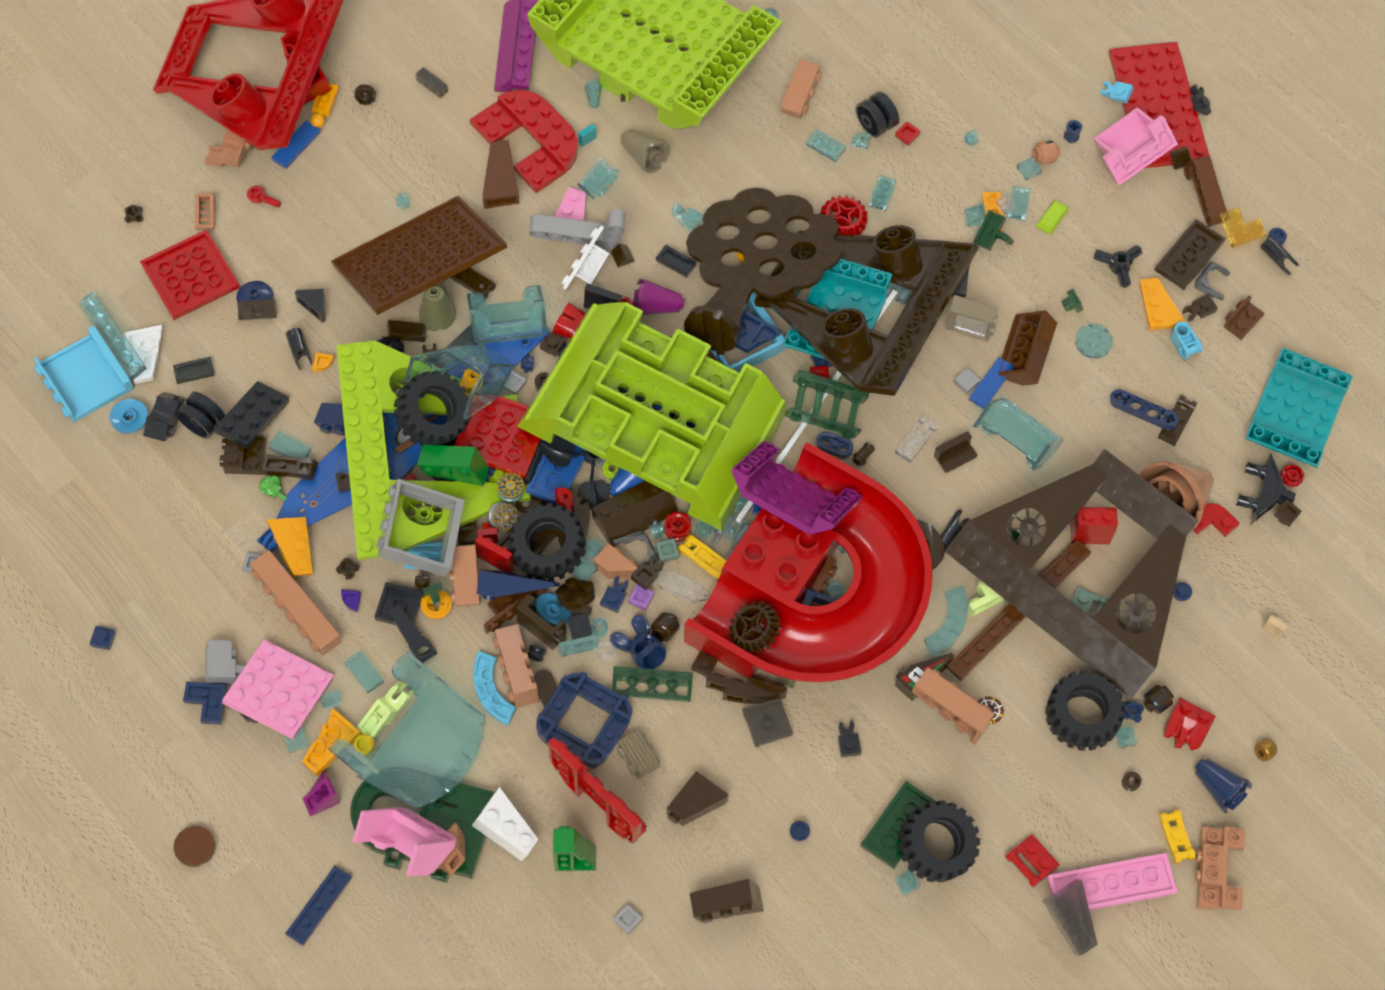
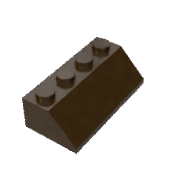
M643 481L593 507L592 518L608 544L614 547L616 545L613 544L612 540L637 531H645L663 522L669 514L678 510L671 493L647 481Z

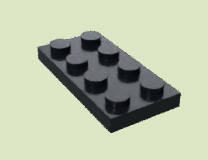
M257 381L214 427V433L247 449L289 403V397Z

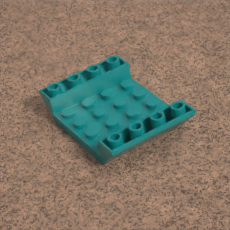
M840 259V262L834 268L825 271L823 279L812 287L806 303L831 313L844 308L860 310L865 315L868 328L874 330L887 300L892 274ZM794 329L788 330L782 344L783 347L825 359Z
M1282 347L1245 439L1318 468L1324 453V446L1353 375Z

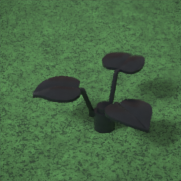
M555 436L551 444L545 440L541 442L544 456L554 466H568L571 458L582 455L584 460L591 464L590 482L581 484L577 495H581L583 504L588 503L589 509L592 510L593 507L608 500L609 491L606 483L601 480L595 482L593 480L595 463L599 460V456L587 450L573 454L575 445L560 436Z

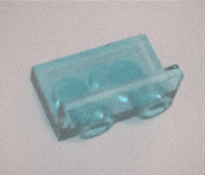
M600 158L577 185L590 198L594 199L597 195L601 197L607 191L605 188L607 184L611 185L618 178L616 174L620 170L618 168L613 170Z

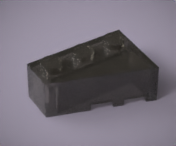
M1075 879L1042 900L1074 955L1081 956L1098 945L1082 879Z

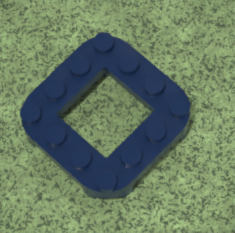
M585 672L572 673L567 676L565 675L560 680L559 686L542 712L539 713L536 733L546 745H548L552 738H555L558 742L560 740L563 741L568 749L582 760L583 764L587 767L597 768L608 759L618 740L631 721L632 708L625 695L622 694L620 696L589 678ZM576 696L583 698L610 714L591 744L584 742L558 726Z

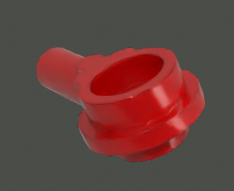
M252 186L247 190V198L253 203L261 204L264 202L276 208H279L281 205V201L265 195V191L261 186Z

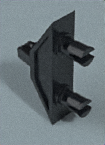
M1271 453L1264 466L1247 462L1244 473L1260 477L1261 484L1256 499L1239 494L1236 506L1252 510L1251 524H1253L1274 508L1276 503L1283 504L1286 500L1293 503L1296 493L1286 490L1287 488L1283 486V480Z

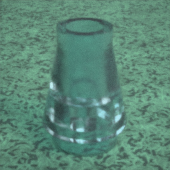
M589 80L584 88L589 107L596 108L599 107L602 85L598 80Z

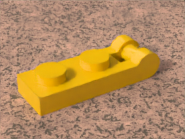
M689 534L685 538L684 544H680L677 547L678 552L718 580L726 560ZM691 546L695 547L693 551L689 549Z

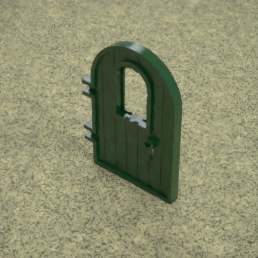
M388 768L372 774L358 787L351 802V822L354 831H356L361 811L370 810L373 802L383 796L422 805V810L419 812L420 816L443 830L447 831L454 823L459 826L465 836V861L454 874L473 879L486 836L474 828L472 824L495 792L411 769ZM450 804L453 806H457V809L444 805ZM362 842L372 851L385 855L384 866L400 870L402 860L408 862L411 860L410 857L394 847L382 850L376 848L372 842ZM392 851L399 853L397 860L390 859ZM439 867L430 875L431 879L447 883L449 878L447 872H438Z

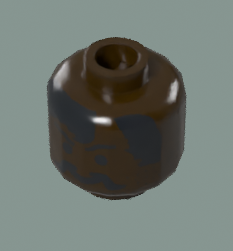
M660 613L651 624L652 635L661 642L670 641L680 629L678 618L673 613Z
M1155 685L1144 694L1146 702L1143 704L1150 713L1154 711L1157 714H1161L1173 705L1172 699L1174 696L1165 685Z

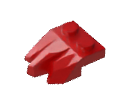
M1179 698L1164 727L1163 737H1174L1175 748L1181 749L1186 743L1191 751L1199 749L1216 716Z

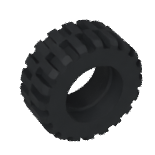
M435 370L432 373L425 371L421 375L417 374L399 390L398 398L394 402V407H397L394 411V417H398L396 424L398 428H403L402 434L405 437L409 435L411 437L410 441L413 443L420 442V446H444L458 437L466 429V425L470 421V416L468 415L472 411V407L468 406V403L471 402L470 397L465 395L467 391L465 387L459 386V380L456 378L453 380L450 378V374L444 373L441 375L440 371ZM431 394L443 402L447 411V419L444 424H432L421 415L418 408L420 395Z
M547 503L543 507L541 504H538L533 510L531 508L526 509L524 516L520 514L517 517L518 523H513L511 527L513 532L509 534L510 550L519 569L522 572H526L527 576L531 578L536 576V578H547L550 581H555L554 578L556 577L563 579L566 573L572 574L575 571L574 566L579 567L582 562L581 557H584L586 552L584 548L586 546V539L577 516H574L573 512L569 509L565 511L564 506L557 505V507H554L553 503ZM554 529L564 533L566 540L558 552L548 556H541L531 551V541L539 532Z
M1086 670L1080 671L1078 675L1076 672L1069 673L1068 677H1062L1052 689L1045 709L1047 725H1052L1050 728L1052 734H1057V740L1061 743L1063 741L1067 742V747L1073 748V746H1077L1078 750L1084 751L1086 747H1089L1090 751L1096 750L1098 745L1102 748L1115 737L1125 717V702L1121 701L1123 695L1121 691H1116L1117 686L1114 682L1110 684L1107 681L1108 678L1106 676L1099 677L1097 676L1098 673L1093 671L1091 674H1087ZM1076 697H1086L1093 700L1102 711V721L1091 725L1078 722L1069 713L1068 701Z
M939 800L936 803L932 801L922 805L906 817L907 820L900 827L902 831L898 833V840H901V843L898 845V850L903 851L904 854L901 859L903 863L905 861L908 862L909 866L907 868L911 872L916 871V876L920 879L926 877L928 882H946L964 874L976 862L974 858L979 855L980 851L977 849V846L981 844L980 838L976 836L979 833L978 826L974 827L972 822L975 820L972 816L967 817L965 815L967 811L962 807L957 809V804L950 802L946 804V801ZM929 824H940L951 833L954 840V852L951 858L947 860L937 859L926 849L924 831Z

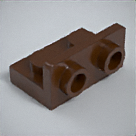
M1250 295L1245 300L1241 299L1236 305L1237 309L1234 312L1231 310L1225 317L1227 321L1224 328L1240 340L1249 333L1265 314L1250 303L1252 299Z

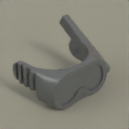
M1210 262L1196 279L1195 288L1209 294L1210 297L1223 301L1224 295L1212 290L1209 286L1207 275L1209 271H1214L1215 269L1225 276H1229L1230 272L1228 269Z
M637 531L612 540L614 545L619 543L628 544L637 539L647 544L648 555L637 566L638 568L643 563L648 566L653 556L656 557V560L659 558L650 539L643 531Z

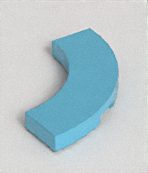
M478 651L473 668V680L477 697L484 709L494 719L509 726L516 711V706L507 702L495 687L493 673L497 658Z

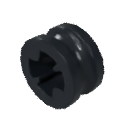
M530 645V652H527L528 658L536 662H543V655L546 654V650L536 645Z

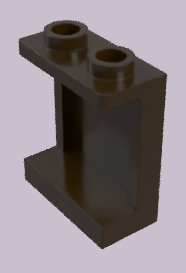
M528 594L516 607L518 623L550 649L554 650L557 646L561 647L566 641L565 622L561 620L556 627L551 626L536 614L535 598Z

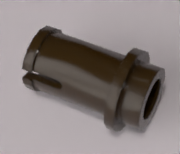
M866 442L858 453L853 454V463L857 466L865 465L868 457L875 451L874 446Z

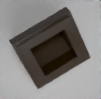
M619 243L611 251L617 267L635 262L626 245Z

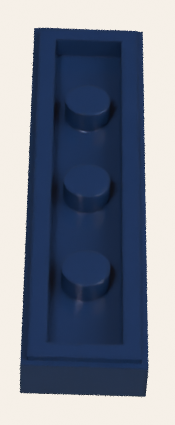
M334 866L285 933L286 936L304 946L351 881L352 876Z

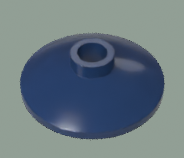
M262 281L245 283L240 287L236 295L237 302L274 299L271 287Z

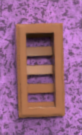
M214 193L195 194V229H214ZM210 202V205H200V203ZM200 208H210V211H200ZM200 215H210V217H200ZM200 221H210V224H200Z

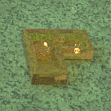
M1239 207L1220 214L1231 248L1266 236L1261 218L1244 224Z

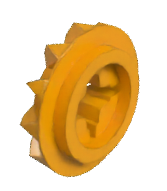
M431 590L421 600V610L429 619L438 620L442 617L445 618L451 612L452 600L442 590ZM435 599H437L438 603L442 605L438 607L437 611L435 610L434 606H431L435 604Z

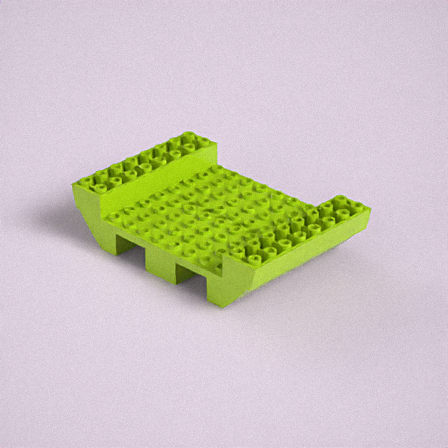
M539 0L527 13L532 30L537 33L557 61L570 69L579 61L600 73V86L619 98L622 93L626 96V102L629 103L637 95L658 108L657 120L671 129L691 126L698 127L776 34L783 22L754 4L747 13H744L723 0ZM628 14L630 15V17L624 18L622 17V15ZM642 22L645 25L637 26L636 23ZM656 30L659 33L653 35L650 32ZM666 39H671V40H673V42H672V43H666L665 40H666ZM685 47L688 50L682 52L679 49Z
M627 302L600 305L594 303L584 315L517 427L550 444L556 435L690 503L689 515L722 531L741 497L732 474V468L761 442H771L786 415L785 400L781 398L773 384L762 371L745 363L739 373L707 357L711 345L677 328L672 338L640 323L643 311ZM625 387L628 392L620 393L618 388ZM642 396L645 401L638 402L635 397ZM658 404L662 409L656 411L652 408V405ZM676 413L679 418L671 419L669 414ZM693 422L696 427L689 428L686 423Z

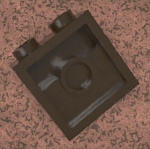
M257 437L247 449L226 438H222V449L225 451L224 455L220 456V467H223L225 474L263 475L261 468L266 455V437Z

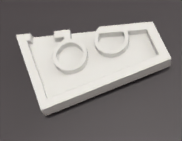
M162 325L125 332L135 384L154 380L163 332Z

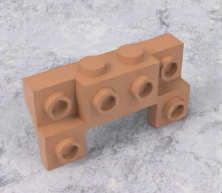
M226 130L222 141L223 147L210 145L208 156L204 161L205 164L222 168L224 164L239 167L242 157L246 156L247 151L251 149L252 145Z
M1202 826L1200 829L1199 849L1196 851V862H1199L1198 869L1195 871V881L1198 882V909H1242L1243 888L1227 886L1228 850H1244L1245 829L1233 827L1220 829Z

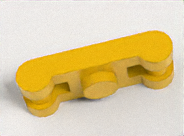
M1176 809L1168 814L1166 812L1159 813V821L1174 863H1180L1184 859H1195V851L1189 841L1181 811ZM1174 821L1176 826L1170 827L1169 822ZM1183 847L1184 851L1180 852L1178 848Z

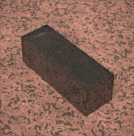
M424 67L416 73V80L439 98H442L448 92L447 84Z

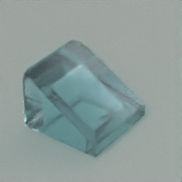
M984 204L964 210L966 226L982 225L986 217Z

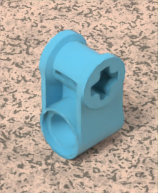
M1178 322L1170 338L1178 349L1180 356L1183 359H1188L1194 353H1201L1203 350L1202 344L1195 336L1189 324Z

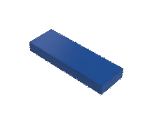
M305 121L292 134L288 147L279 148L272 156V160L287 169L320 134V129Z
M1000 357L969 397V401L984 410L1006 381V377L998 375L1003 361ZM1004 360L1000 372L1013 370L1014 366Z

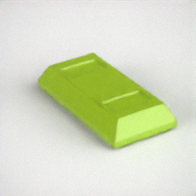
M1054 200L1035 226L1051 235L1069 208Z

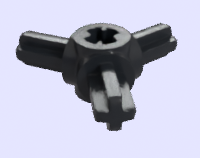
M1137 245L1127 252H1114L1113 255L1096 250L1093 259L1108 264L1111 271L1118 275L1120 286L1127 288L1131 285L1128 273L1133 260L1140 256L1143 251Z

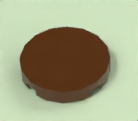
M191 826L182 830L175 838L173 846L175 856L180 863L187 867H199L211 860L216 848L213 835L202 826Z

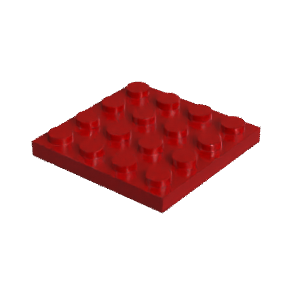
M207 230L140 261L142 268L173 320L240 288L238 281Z
M478 389L471 406L472 411L468 415L470 416V421L466 425V429L458 436L454 446L476 447L489 467L506 473H513L525 479L541 438L517 427L529 406Z

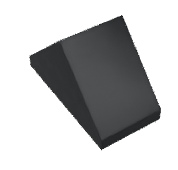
M324 289L296 290V301L322 323L325 322L326 298Z

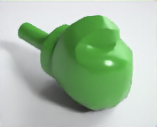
M265 476L260 481L259 489L263 494L273 499L277 496L283 501L286 499V496L281 493L282 487L277 476Z

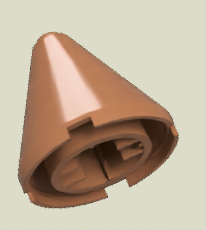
M1168 461L1155 462L1144 468L1139 475L1199 520L1194 526L1196 528L1202 518L1214 484L1212 474L1207 470Z

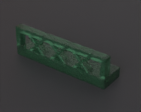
M613 666L612 691L620 696L623 694L626 697L691 702L693 673ZM617 681L626 682L629 687L624 691L616 690ZM639 683H645L649 689L645 692H639L635 686ZM659 685H665L669 690L664 694H659L655 688ZM679 686L688 687L687 696L678 695L674 690Z

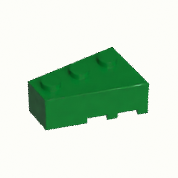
M423 445L417 462V466L427 476L484 487L489 470L488 464L476 447Z
M559 826L558 829H553L555 871H596V847L577 830L570 829L569 826Z

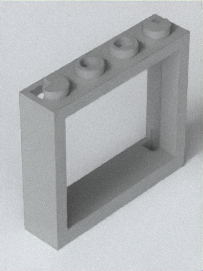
M398 479L394 485H390L388 490L390 499L384 508L386 517L380 526L382 536L378 538L376 548H379L377 556L445 576L451 570L465 500ZM399 494L450 510L439 562L388 546Z

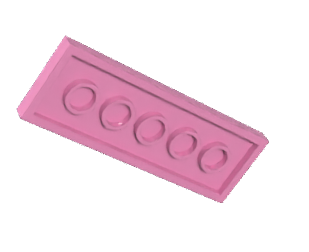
M1166 853L1047 876L1057 917L1174 895L1178 892Z

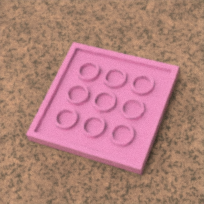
M264 639L223 698L222 703L294 739L332 682L334 675Z

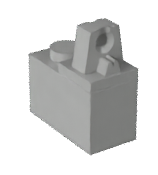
M207 640L205 683L233 685L245 666H240V663H236L235 648H232V640Z

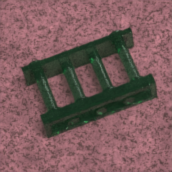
M800 369L794 374L792 382L797 383L799 388L794 408L790 407L785 412V417L790 418L794 422L801 421L842 434L843 437L848 439L856 438L861 433L862 429L856 428L854 425L859 404H863L868 399L869 393L860 392L856 387ZM807 387L816 391L812 414L801 410ZM824 393L831 394L834 397L829 419L819 416ZM843 398L851 402L847 425L837 422L840 403Z

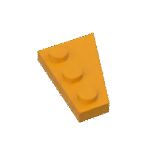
M333 708L330 712V718L321 728L320 735L317 740L313 741L302 760L303 764L316 776L320 775L354 743L356 737L361 735L360 731Z

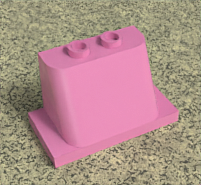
M1139 108L1134 109L1093 138L1097 146L1105 154L1102 158L1114 181L1119 186L1178 145L1162 115L1153 120Z

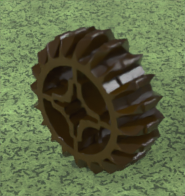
M753 601L752 605L746 602V607L740 606L741 611L739 613L734 612L736 617L730 619L733 624L728 626L731 631L729 635L732 638V643L743 650L753 654H757L758 651L764 653V648L771 649L769 644L771 642L776 643L774 638L780 636L778 630L782 629L779 624L781 619L778 617V612L765 602L761 601L758 603Z

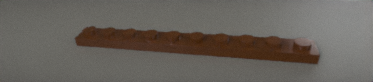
M1076 540L1040 577L1054 588H1057L1090 556L1091 551ZM1010 604L947 665L946 669L961 681L1026 616Z

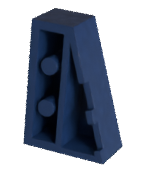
M321 403L313 422L319 427L321 432L345 436L342 404Z

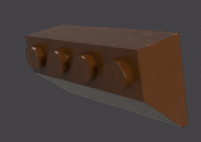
M1046 310L1015 315L1001 357L1003 361L998 375L1006 377L1007 381L1022 386L1038 384L1057 326L1056 320ZM1004 360L1014 366L1013 370L1000 372Z

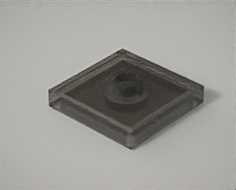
M780 697L742 709L755 747L793 736V731Z

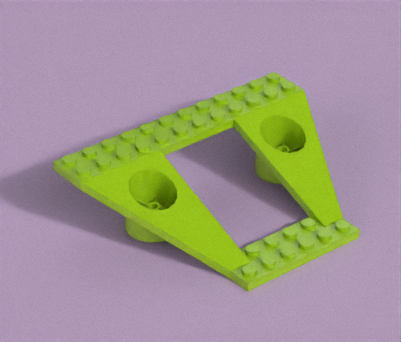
M372 340L336 345L358 560L380 558V556H377L379 548H376L378 538L382 536L380 526L386 517L384 508L390 499L388 490L390 485H394L397 481L390 480L383 412L394 413L397 407H394V402L398 398L395 392L398 388L402 389V385L417 374L421 375L425 371L432 373L434 370L440 371L441 375L445 373ZM431 394L419 396L418 408L422 416L426 414L447 415L446 407L438 397ZM517 394L501 396L518 402ZM495 469L493 476L489 479L490 482H485L484 487L453 481H404L465 500L459 526L461 527L487 515L489 508L494 503L503 502L497 494V482L506 472ZM524 484V494L519 500L520 502L531 501L530 494L526 493L527 484ZM399 494L388 546L408 551L421 544L438 539L446 532L450 510L439 507L443 512L434 513L433 510L437 506L431 505V507L425 506V502ZM419 504H422V505H423L422 507H419L418 509L415 507L416 505H419ZM411 509L415 512L414 516H408ZM440 517L437 522L434 521V518Z

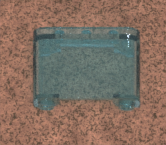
M540 285L527 287L523 291V301L490 305L486 304L483 294L478 292L467 293L472 336L477 343L484 344L540 337L547 331L545 304Z

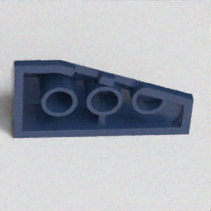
M483 570L479 573L477 594L483 595V599L495 600V597L559 587L560 582L539 578L531 579L529 576L496 570Z

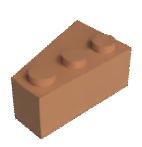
M475 545L455 546L452 561L453 571H450V583H454L455 591H451L452 603H456V607L480 605V596L477 594L478 565Z

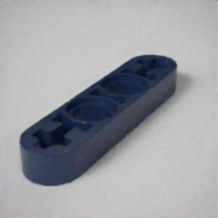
M1120 389L1114 390L1110 395V404L1114 408L1168 431L1174 430L1178 426L1177 414ZM1138 403L1141 407L1139 409H1132L1130 405ZM1150 410H1154L1158 415L1151 417L1147 413Z

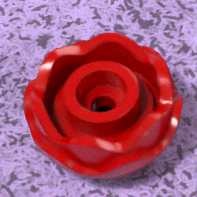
M1296 465L1285 466L1280 473L1283 483L1289 487L1301 485L1305 477L1302 469Z

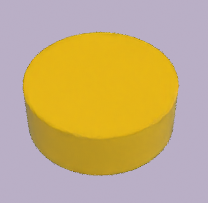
M368 734L359 735L354 740V749L360 755L370 754L375 748V741Z

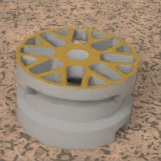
M497 502L489 508L487 514L488 521L497 529L509 530L513 523L518 521L517 510L510 504Z

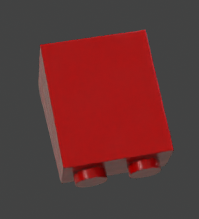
M1082 507L1070 522L1071 544L1078 540L1082 544L1110 545L1118 527L1117 508Z

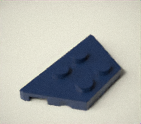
M744 310L740 325V338L735 347L747 353L778 337L781 334V330Z

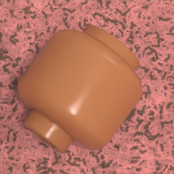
M1052 140L1038 142L1032 150L1033 159L1040 165L1054 163L1057 161L1058 155H1060L1059 146Z

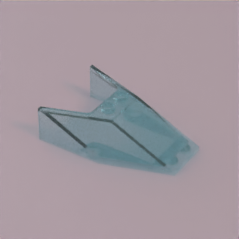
M457 345L411 356L404 381L408 382L414 376L425 372L429 368L433 371H440L441 374L449 372L461 363L479 374V377L467 401L463 418L466 420L499 397L515 367V363L486 345ZM436 364H441L445 368H439Z

